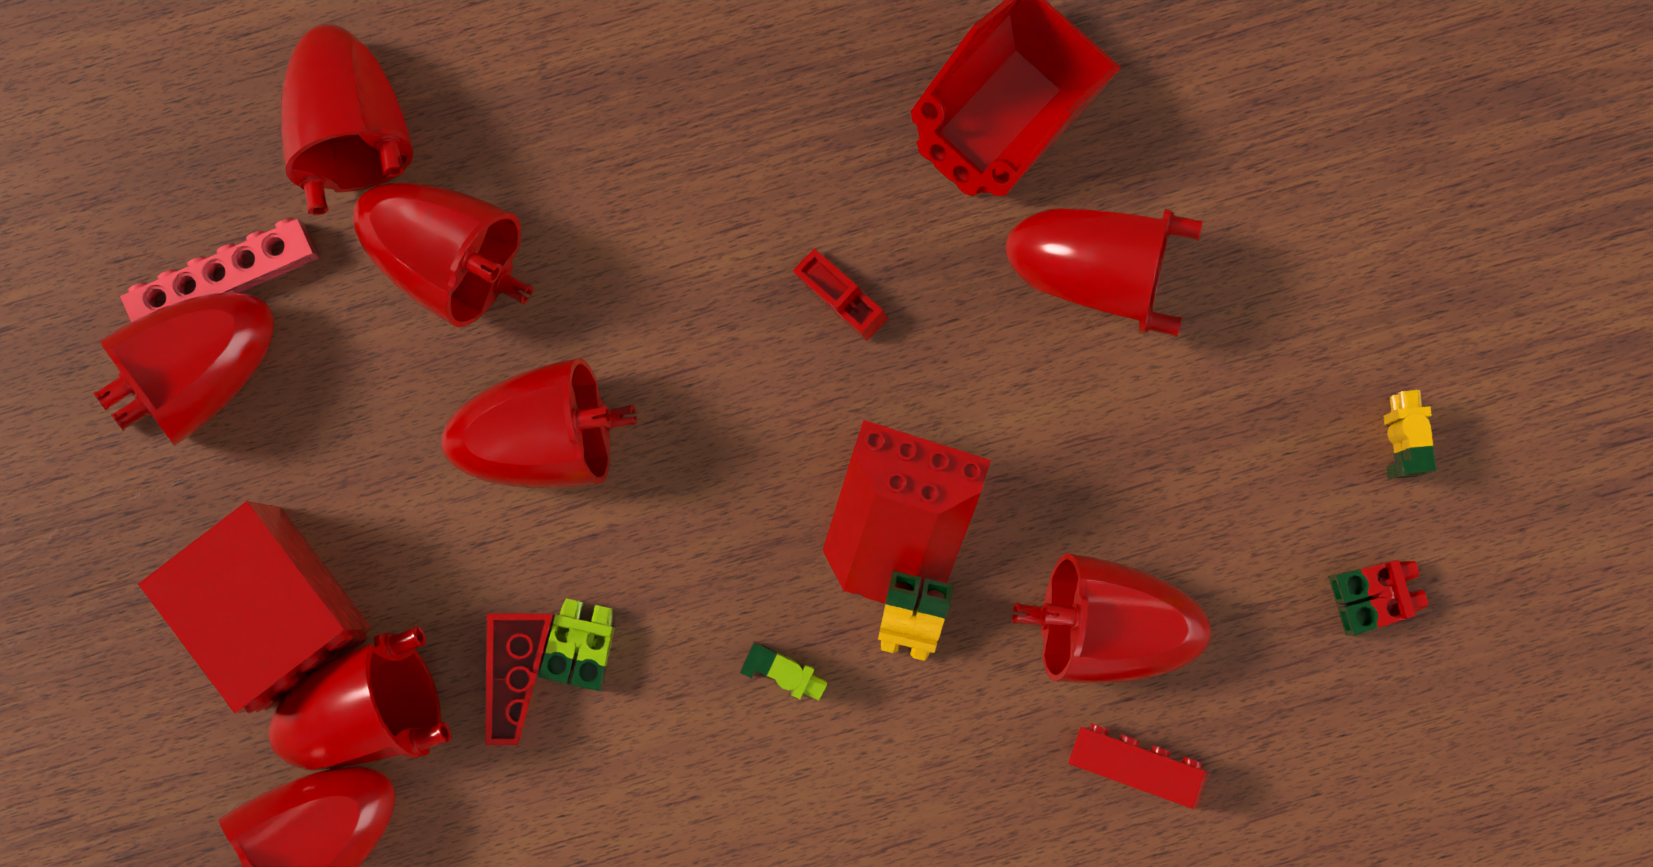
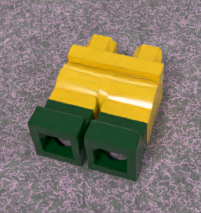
M1420 390L1401 391L1398 395L1390 397L1391 412L1383 416L1384 425H1390L1387 435L1393 444L1395 464L1386 466L1388 479L1420 477L1436 471L1432 431L1428 417L1432 416L1431 406L1422 407Z
M892 571L878 639L881 640V650L894 653L898 651L899 645L911 647L910 655L914 659L925 661L930 652L935 653L943 623L951 605L954 585L925 578L918 606L914 608L921 577ZM901 582L907 583L913 590L897 588L895 585ZM937 590L944 595V599L927 595V593Z

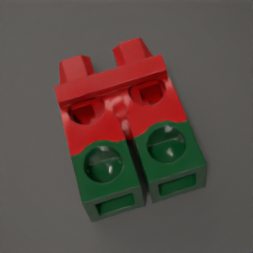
M1391 560L1328 576L1336 604L1371 597L1368 600L1338 607L1345 635L1355 636L1416 616L1415 612L1429 606L1424 590L1410 593L1408 591L1406 581L1419 577L1416 561L1400 562L1399 560Z

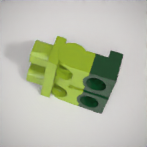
M566 598L560 615L555 614L538 678L565 684L571 683L574 686L603 691L607 661L615 630L614 627H611L613 609L595 605L592 620L588 622L580 620L584 602ZM576 654H578V656H577V661H576V665H575V669H574V673H573V667H574V662H575Z
M755 641L740 670L741 674L751 679L755 671L773 678L782 689L791 690V695L798 699H801L804 693L819 701L828 684L827 681L813 675L814 668L804 663L801 668L800 664Z

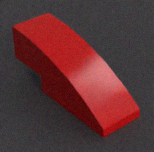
M815 248L793 270V273L866 342L888 320L882 308L866 296L852 280Z

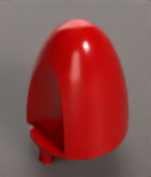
M322 24L308 30L294 47L286 68L281 96V138L286 175L292 183L305 191L308 214L315 216L325 214L329 210L324 189H333L336 193L351 192L389 181L401 175L410 165L413 159V148L393 89L376 58L366 45L354 34L337 25Z
M399 182L379 185L364 192L355 202L352 212L354 230L360 244L372 262L402 292L451 325L461 328L472 324L490 308L500 293L506 294L521 304L527 303L529 298L520 293V290L532 295L533 287L511 276L513 270L512 261L521 243V224L516 215L468 194L419 183Z
M1049 209L1033 214L1019 222L1008 234L1005 250L1008 261L1014 271L1033 289L1082 306L1139 320V334L1145 335L1149 331L1178 337L1182 317L1154 312V300L1168 238L1170 235L1199 241L1203 220L1199 221L1175 216V212H1172L1170 209L1164 210L1162 219L1098 210Z
M227 292L187 299L140 317L98 341L120 373H118L119 377L93 394L107 411L111 406L132 393L136 399L111 414L122 431L147 414L149 417L152 415L172 444L176 446L227 405L254 374L264 359L272 340L274 317L271 309L263 300L253 295Z
M575 358L515 375L474 396L462 405L448 420L441 435V448L447 460L454 467L467 475L494 484L525 488H564L600 484L607 478L610 466L609 431L611 428L636 425L637 416L624 418V415L636 413V409L633 404L609 409L607 405H604L599 395L598 382L591 367L584 359Z
M1066 553L1059 558L1050 576L1042 606L1015 603L1013 607V612L1026 614L1025 616L1012 615L1014 624L1040 626L1044 643L1042 651L1044 668L1048 677L1056 682L1117 683L1160 676L1184 667L1197 659L1207 648L1211 639V625L1207 615L1185 592L1154 575L1136 568L1083 555Z
M415 626L399 634L386 632L374 636V646L370 644L337 658L300 681L283 698L271 718L268 738L274 753L286 763L297 768L319 771L373 762L398 755L408 758H420L428 755L431 747L449 742L451 740V731L445 722H441V708L436 686L425 662L415 650V648L426 644L423 630L419 626Z
M338 767L305 775L277 786L238 806L218 820L227 840L242 863L241 867H360L385 833L394 811L396 793L392 781L378 770L368 767Z

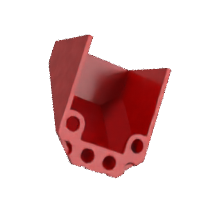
M1004 0L972 26L911 109L912 122L917 124L919 139L916 140L918 152L926 160L933 163L934 167L948 180L954 182L957 188L965 195L992 193L993 196H1005L1105 89L1121 67L1047 0Z
M863 419L823 547V552L843 591L852 594L857 593L863 595L864 598L885 604L892 571H898L921 577L916 604H918L925 578L947 583L982 492L991 460ZM901 582L895 585L897 588L913 590L907 583ZM932 590L927 595L933 596L939 593V591Z

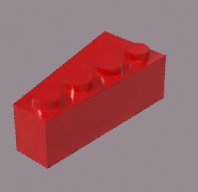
M487 613L485 745H519L553 614Z
M1090 723L1089 729L1080 727L1068 764L1185 807L1198 809L1210 773L1201 769L1203 763L1187 757H1183L1182 762L1169 758L1170 751L1152 745L1151 751L1138 747L1140 740L1121 734L1120 740L1107 736L1109 729Z

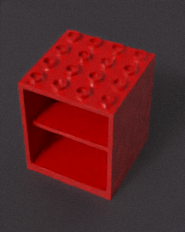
M250 501L244 502L138 583L139 587L235 714L242 712L250 714L255 710L258 713L263 709L267 711L272 707L276 709L287 693L300 681L319 668L340 658V653L343 650L358 647L368 638L365 634L372 629L288 516L278 506Z

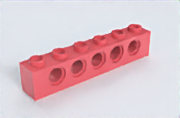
M286 218L275 224L276 228L265 233L262 230L249 234L245 242L238 245L231 243L216 250L217 254L213 256L194 258L187 262L188 267L178 271L171 269L162 272L157 276L158 280L149 284L146 282L135 284L129 287V292L121 295L120 298L130 321L133 322L158 309L194 297L214 293H242L315 261L320 257L306 225L298 218L295 220L293 218ZM283 241L285 245L283 252L280 255L273 256V245L276 242ZM249 254H254L255 262L253 266L244 269V258ZM219 267H224V278L215 282L213 277L215 270ZM194 279L196 288L191 294L186 295L184 291L185 284ZM165 292L166 302L163 306L157 308L155 299L158 294Z

